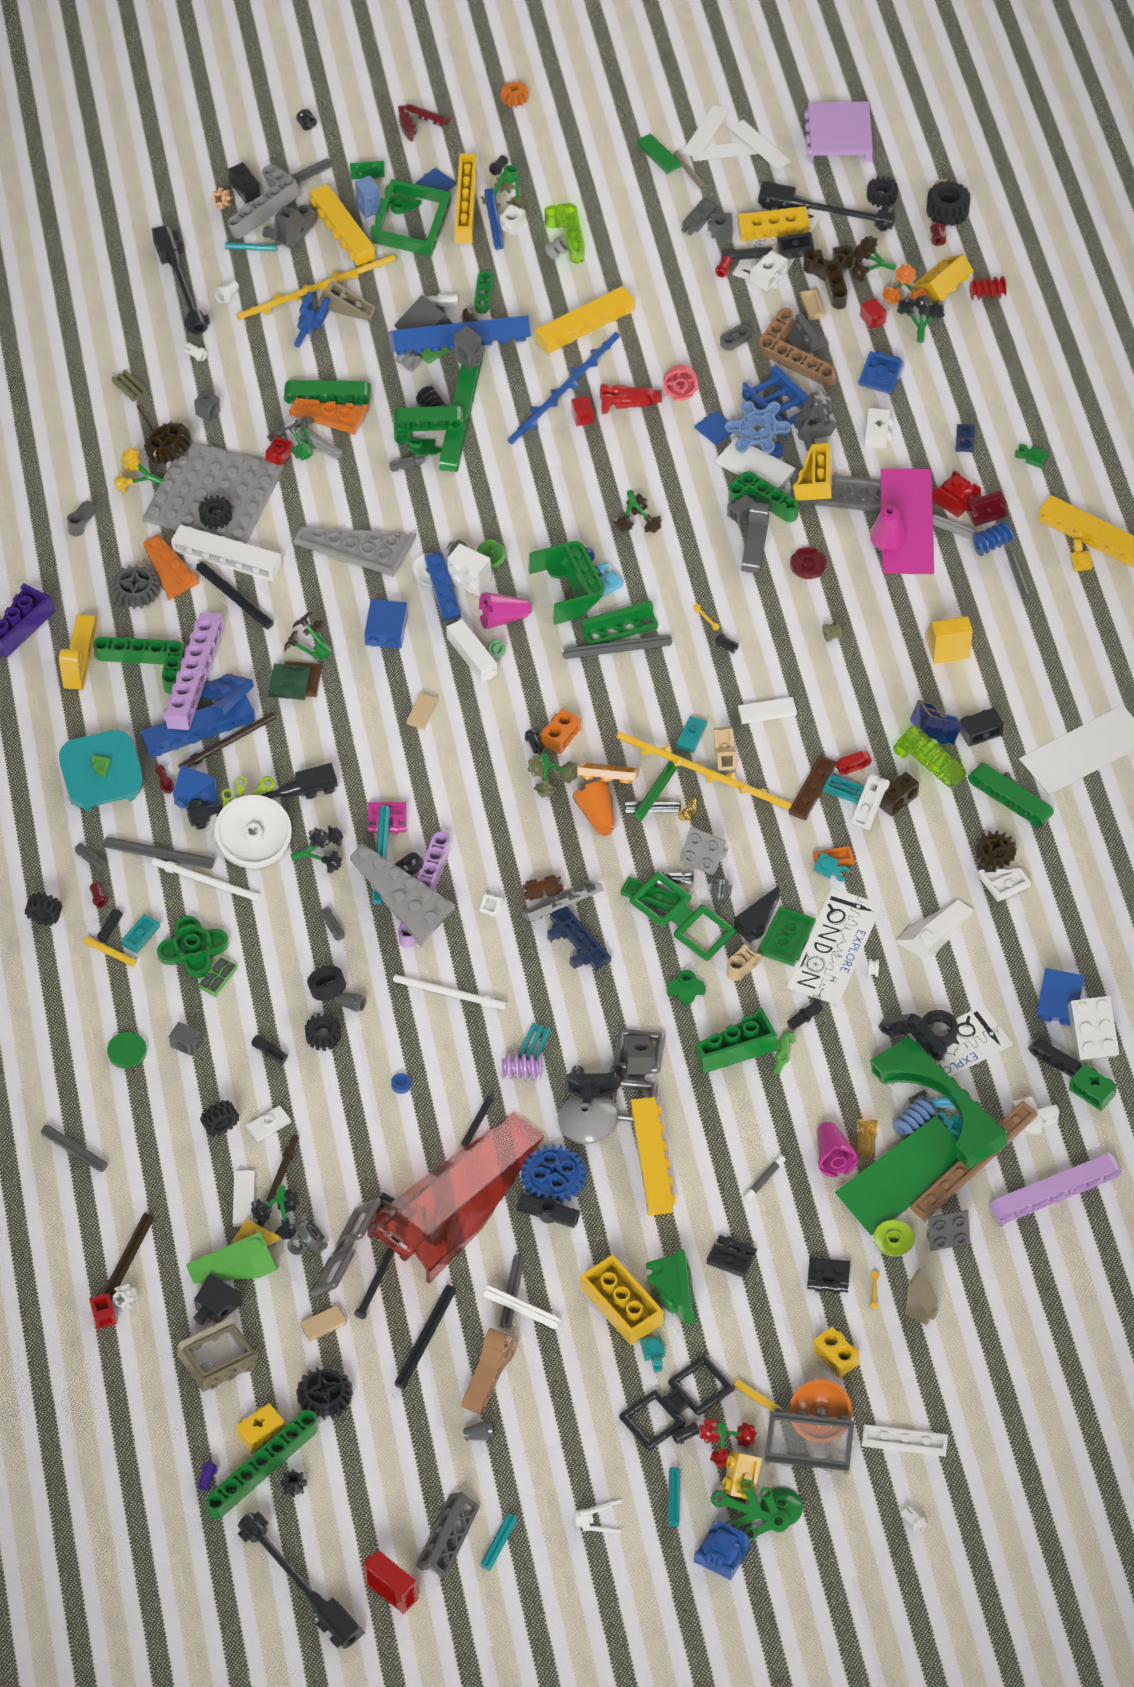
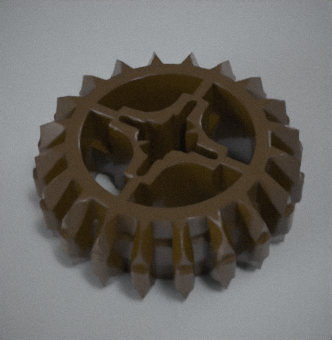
M177 421L174 423L169 422L168 424L164 423L163 426H158L156 430H152V434H148V438L145 439L144 447L147 456L154 463L167 464L169 461L172 463L173 460H178L180 456H184V452L189 451L188 448L191 446L192 439L188 428Z

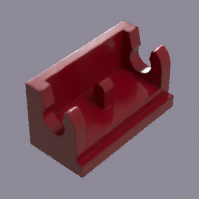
M1000 490L969 500L967 503V514L976 527L1007 517L1008 511L1005 507H1008V504Z

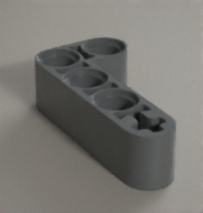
M751 502L749 525L741 566L742 572L760 574L769 522V504Z

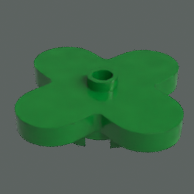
M183 916L175 923V937L173 936L171 939L162 941L157 947V955L163 964L175 965L183 963L185 971L190 977L202 978L211 969L210 956L221 954L228 948V936L221 929L204 930L201 928L197 918Z

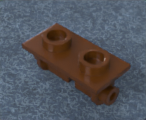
M550 875L538 882L537 879L526 881V884L522 887V891L527 890V892H524L525 899L531 901L543 898L542 890H545L547 897L560 894L563 891L562 884H558L561 876Z

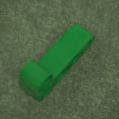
M459 406L398 408L393 412L394 440L399 444L409 441L410 432L458 430L464 425L463 410Z
M747 471L742 473L729 485L728 501L732 504L737 499L747 495L753 498L755 502L769 504V511L786 522H794L798 518V501L753 472Z

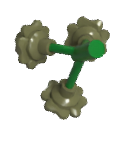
M546 753L541 754L540 757L534 755L532 759L528 760V771L532 772V776L543 777L542 782L534 787V790L541 797H550L557 790L553 783H549L548 772L550 767L559 770L562 782L570 784L572 780L577 778V764L568 761L567 765L564 764L560 767L550 763Z

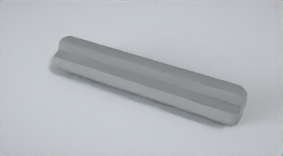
M299 429L297 434L301 440L306 442L303 430ZM308 431L312 446L335 459L341 458L343 453L341 449Z
M933 515V525L972 540L973 535L980 532L939 515Z

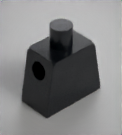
M210 1273L194 1299L195 1309L198 1312L193 1318L200 1325H203L208 1318L216 1323H220L242 1304L241 1292Z

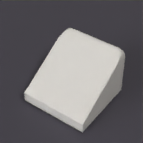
M484 893L479 912L497 917L505 900Z

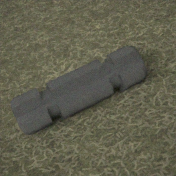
M414 455L415 457L410 456L399 459L398 462L396 460L391 461L389 468L391 472H396L399 469L403 470L414 467L415 464H423L424 458L423 456Z
M79 843L75 846V853L82 856L92 866H95L97 870L102 871L106 868V861L99 858L89 848H86L84 844Z
M328 907L320 911L321 916L335 940L343 939L345 937L344 931L340 928L331 909Z

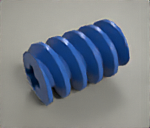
M999 522L985 531L982 530L974 534L972 538L974 549L979 556H983L984 552L988 554L990 549L994 551L996 546L998 548L1002 547V543L1007 545L1008 540L1010 542L1014 541L1012 530L1004 522Z

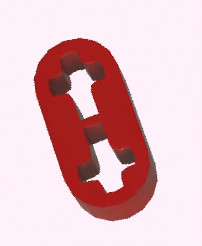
M863 750L840 758L835 766L841 775H845L866 768L871 764L872 759L869 753Z

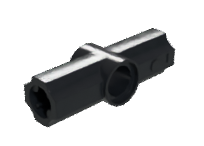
M522 1193L517 1204V1211L540 1217L542 1222L548 1224L556 1222L575 1228L580 1216V1210L557 1204L555 1199L549 1197L541 1199Z

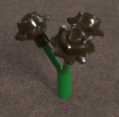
M872 236L862 239L860 245L856 246L853 252L856 263H854V267L851 269L852 277L855 280L858 279L860 283L865 281V274L869 273L870 270L884 267L895 271L897 264L885 261L880 257L875 248L878 245L877 238ZM865 258L879 264L863 267L859 262Z
M628 490L626 512L622 516H615V519H613L616 528L623 532L632 530L634 523L629 519L631 511L633 515L638 513L644 516L646 521L644 529L646 533H656L661 528V516L651 517L649 514L647 515L644 512L648 508V505L645 504L647 499L643 498L641 494L635 495L633 490Z

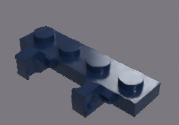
M567 906L550 914V919L554 925L552 929L547 931V938L552 943L553 940H559L562 936L563 939L567 938L577 949V955L570 957L569 962L574 969L582 966L584 963V965L590 964L596 971L611 962L612 957Z

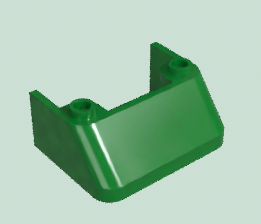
M571 541L529 553V575L547 570L548 574L553 578L566 577L576 597L554 603V625L582 618L603 597L604 585L581 542Z

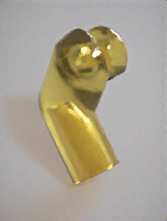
M689 798L688 807L679 811L678 817L681 821L690 820L697 816V798Z

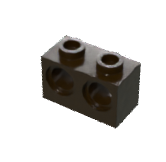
M905 771L889 784L879 807L891 817L918 796L919 782Z

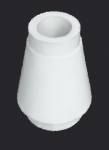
M231 281L217 288L215 298L220 303L229 302L239 289L238 283Z

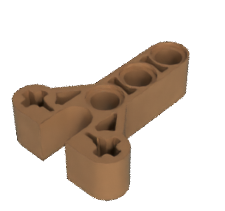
M492 1328L488 1329L483 1341L480 1361L463 1397L461 1407L480 1415L483 1414L501 1372L515 1354L517 1345L512 1341L510 1335Z

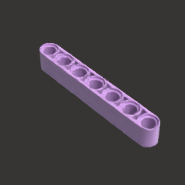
M437 832L433 835L424 858L423 867L420 869L417 880L434 891L437 888L450 852V839L447 833ZM401 921L398 929L399 943L404 948H412L417 940L412 934L408 933L406 926Z
M1108 1153L993 1200L989 1204V1208L998 1224H1006L1111 1181L1120 1176L1122 1169L1114 1156Z

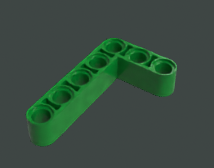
M98 637L93 641L94 655L98 661L163 664V690L167 694H172V686L177 681V671H180L181 660L184 658L183 644L175 640Z

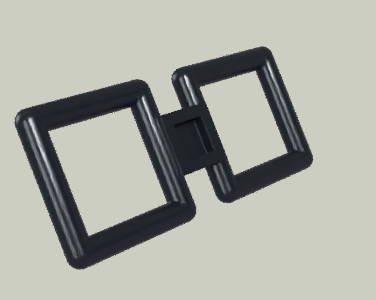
M702 1355L668 1380V1384L673 1391L666 1396H663L659 1390L655 1389L619 1414V1419L647 1450H652L669 1438L674 1429H681L686 1425V1420L680 1415L682 1411L689 1407L696 1415H701L735 1390V1386L708 1356ZM705 1365L724 1388L698 1405L679 1382ZM653 1400H656L673 1418L675 1423L649 1440L629 1417Z

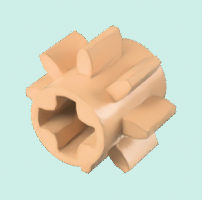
M222 187L218 188V191L212 192L214 195L210 200L214 202V207L220 206V209H225L226 206L232 205L230 201L233 196L229 194L230 190L224 191Z

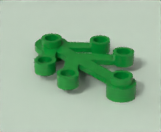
M748 1479L741 1481L740 1488L745 1492L751 1506L729 1498L722 1490H716L711 1495V1502L715 1507L722 1508L728 1506L747 1514L736 1520L730 1519L726 1521V1524L730 1522L735 1523L736 1529L757 1519L767 1521L757 1528L749 1527L745 1530L746 1535L749 1530L755 1531V1536L749 1538L750 1541L755 1540L757 1536L770 1530L783 1532L789 1527V1517L785 1512L778 1510L772 1497L773 1491L769 1487H763L760 1490V1496L763 1500H766L770 1513L762 1511L753 1491V1483ZM745 1482H749L751 1485L748 1490L743 1489ZM764 1490L770 1491L769 1497H763L762 1493ZM716 1495H722L723 1500L721 1502H716ZM776 1518H782L783 1523L781 1525H776Z

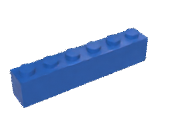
M245 695L225 715L214 713L211 706L195 711L189 730L167 729L166 722L141 730L142 743L150 758L161 756L164 753L178 750L189 744H195L203 739L211 738L217 734L254 722V709Z

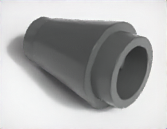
M342 993L335 998V1002L354 1012L364 1010L366 997L362 996L361 993Z
M483 1420L463 1428L465 1441L490 1440V1438L495 1437L492 1420Z

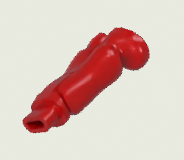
M600 384L602 414H607L612 405L617 409L662 403L661 390Z

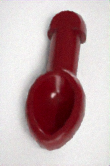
M163 765L156 766L155 771L160 778L159 785L161 790L167 794L172 793L174 790L172 779L167 777Z

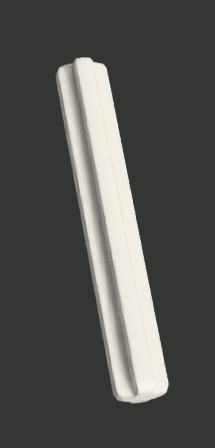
M487 1285L483 1292V1296L553 1329H556L560 1323L559 1317L495 1287Z

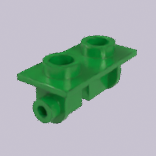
M384 161L350 163L351 180L362 179L367 176L372 178L385 177Z

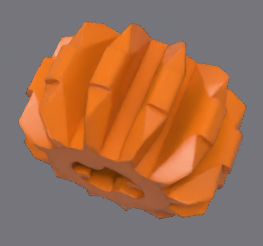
M514 80L511 83L506 82V85H502L501 100H503L504 105L508 104L509 108L511 106L517 108L518 105L523 107V104L527 103L529 96L526 83H521V81L515 82Z

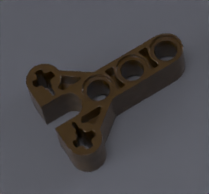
M848 246L833 247L832 260L824 259L821 249L807 251L804 254L803 270L825 281L833 308L844 309L846 307L847 288L843 274L846 269L851 268L853 265V249Z

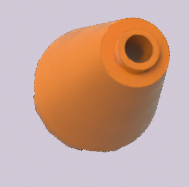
M595 781L584 785L585 789L582 791L577 789L573 793V799L596 833L602 836L611 834L615 828L609 784L607 782L605 784L604 781Z

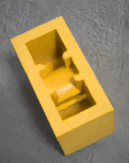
M269 1403L265 1407L258 1408L250 1417L240 1420L235 1429L238 1439L252 1454L285 1427L284 1420Z

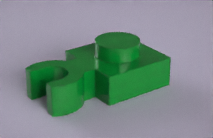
M1019 444L1018 450L1020 451H1015L1016 458H1025V463L1041 469L1049 457V451L1035 446L1028 449L1024 444Z

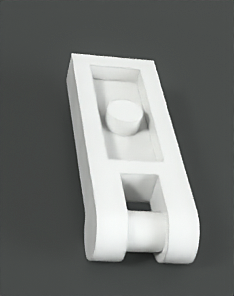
M870 774L850 823L870 830L883 795L889 787V780L879 779L877 775ZM875 785L878 786L876 791L873 790Z

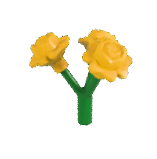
M128 448L123 451L121 462L126 472L129 473L136 470L137 472H142L146 477L126 479L119 472L118 477L114 479L116 490H121L125 494L128 485L146 480L159 485L163 484V478L149 473L140 464L141 458H139L140 455L137 448Z

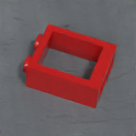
M380 1550L370 1554L365 1559L364 1573L366 1584L404 1615L418 1600L417 1581Z

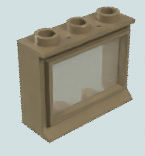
M230 1317L178 1342L177 1356L202 1392L208 1389L216 1388L227 1380H233L243 1372H249L257 1366L258 1354L254 1352L235 1325L233 1318Z

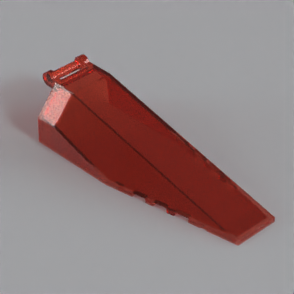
M512 1113L382 1209L372 1219L367 1229V1236L369 1238L373 1236L377 1241L381 1240L399 1254V1258L404 1262L415 1253L425 1268L426 1282L430 1284L483 1229L495 1211L496 1206L500 1200L502 1201L505 1193L522 1170L525 1158H530V1152L534 1153L536 1151V1148L544 1139V1135L518 1115ZM389 1232L408 1248L404 1249L386 1234Z

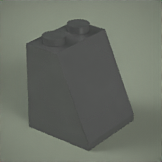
M421 295L395 323L394 327L399 330L453 323L444 312Z

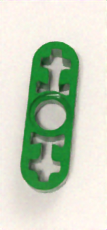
M481 271L477 277L474 310L480 314L487 313L490 310L493 289V274L490 271ZM482 290L488 291L487 294H481L479 292Z

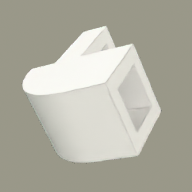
M1032 1096L1013 1101L1012 1110L1024 1101L1038 1113V1116L1024 1129L1028 1133L1040 1134L1042 1133L1043 1125L1049 1126L1058 1122L1059 1109L1057 1105L1037 1109Z

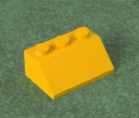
M964 254L944 258L911 287L916 290L920 288L926 289L929 302H941L948 297L947 294L949 292L951 293L958 289L960 283L967 281L970 278L969 275L974 270Z

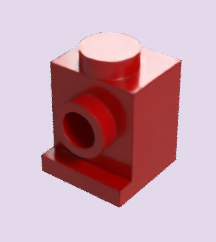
M276 436L274 442L266 449L265 460L270 463L284 465L291 457L292 442Z
M109 1293L98 1294L89 1298L96 1329L117 1324Z

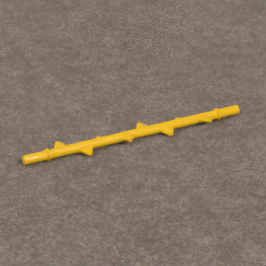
M392 254L379 260L376 259L371 263H364L362 266L345 273L333 271L332 278L313 285H303V289L284 296L275 293L273 300L255 307L252 306L250 309L237 313L236 317L238 320H241L251 315H256L259 312L269 315L272 307L291 300L298 301L307 292L324 290L331 280L338 283L349 278L356 279L359 274L375 268H381L385 264L396 261L395 255Z
M620 731L617 734V739L629 743L633 747L640 748L641 755L645 756L653 753L672 761L674 766L682 765L705 775L707 783L718 780L737 788L741 794L749 793L787 810L792 806V803L780 799L776 795L768 794L764 788L756 789L737 781L733 772L723 775L702 766L699 761L692 762L671 753L670 746L668 745L658 748Z

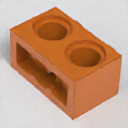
M561 709L558 714H554L551 723L543 728L541 732L542 745L561 755L581 730V718Z

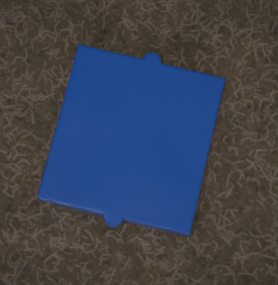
M434 168L429 173L424 174V177L418 180L416 184L449 192L451 188L457 185V182Z
M717 411L708 417H704L702 421L694 425V428L714 445H717L724 439L727 440L733 434L726 431L725 424L728 420Z

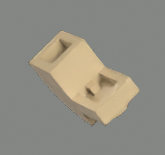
M733 727L713 728L714 753L718 771L737 769Z

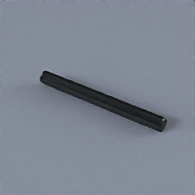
M200 561L196 565V570L263 627L266 629L273 627L274 621L207 564Z
M446 1285L395 1380L397 1388L404 1389L456 1293L455 1287Z

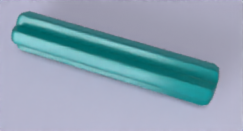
M671 1467L669 1468L668 1525L670 1527H678L680 1516V1468Z
M508 1513L505 1516L481 1561L483 1569L489 1571L495 1564L517 1522L515 1515Z

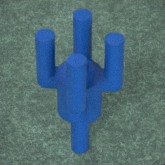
M307 292L299 308L301 314L298 319L297 328L300 329V332L294 342L295 347L299 348L306 334L313 333L315 328H321L329 312L327 306L330 300L328 298L323 299L316 312L311 309L313 306L311 300L314 294Z

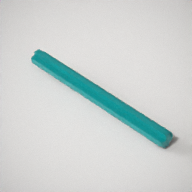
M387 805L379 807L376 853L385 859L387 856L390 810ZM373 889V904H382L381 895L377 890Z

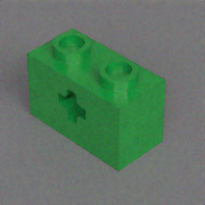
M1086 1064L1070 1079L1069 1091L1099 1111H1102L1115 1097L1117 1085L1111 1079L1105 1078L1096 1069Z

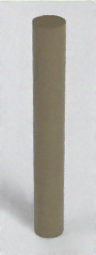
M675 151L673 153L674 157L681 162V166L695 184L702 188L704 186L703 181L681 153Z

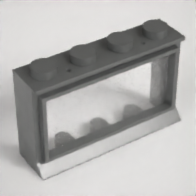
M775 1408V1412L770 1411L764 1462L767 1465L769 1463H777L786 1467L794 1465L802 1466L804 1469L820 1468L824 1469V1471L831 1472L832 1470L845 1471V1474H849L854 1421L850 1420L851 1417L838 1416V1419L829 1418V1414L817 1413V1416H809L808 1412L796 1411V1414L787 1413L786 1409Z

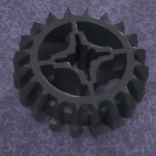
M325 1365L322 1370H319L316 1366L315 1372L308 1370V1376L302 1375V1381L298 1382V1389L296 1390L297 1402L301 1406L302 1411L311 1410L316 1414L317 1418L322 1416V1419L325 1421L326 1416H330L333 1420L334 1414L341 1416V1410L347 1411V1404H351V1397L353 1396L352 1383L347 1375H343L341 1369L336 1372L333 1366L330 1370H327ZM322 1388L324 1389V1392H327V1397L325 1396V1393H322Z

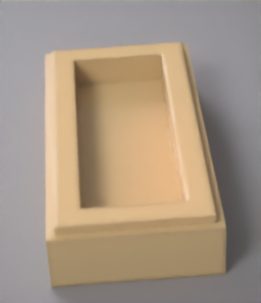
M817 289L800 292V299L808 321L826 318Z
M420 693L407 719V725L425 729L436 707L438 698Z
M337 1305L300 1322V1327L309 1342L346 1325V1320Z

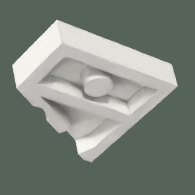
M1021 868L1010 870L996 869V872L978 871L979 878L997 902L1031 886L1030 880Z

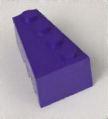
M24 583L20 587V593L14 596L10 608L7 607L4 617L0 619V655L5 658L11 655L55 612L50 596Z

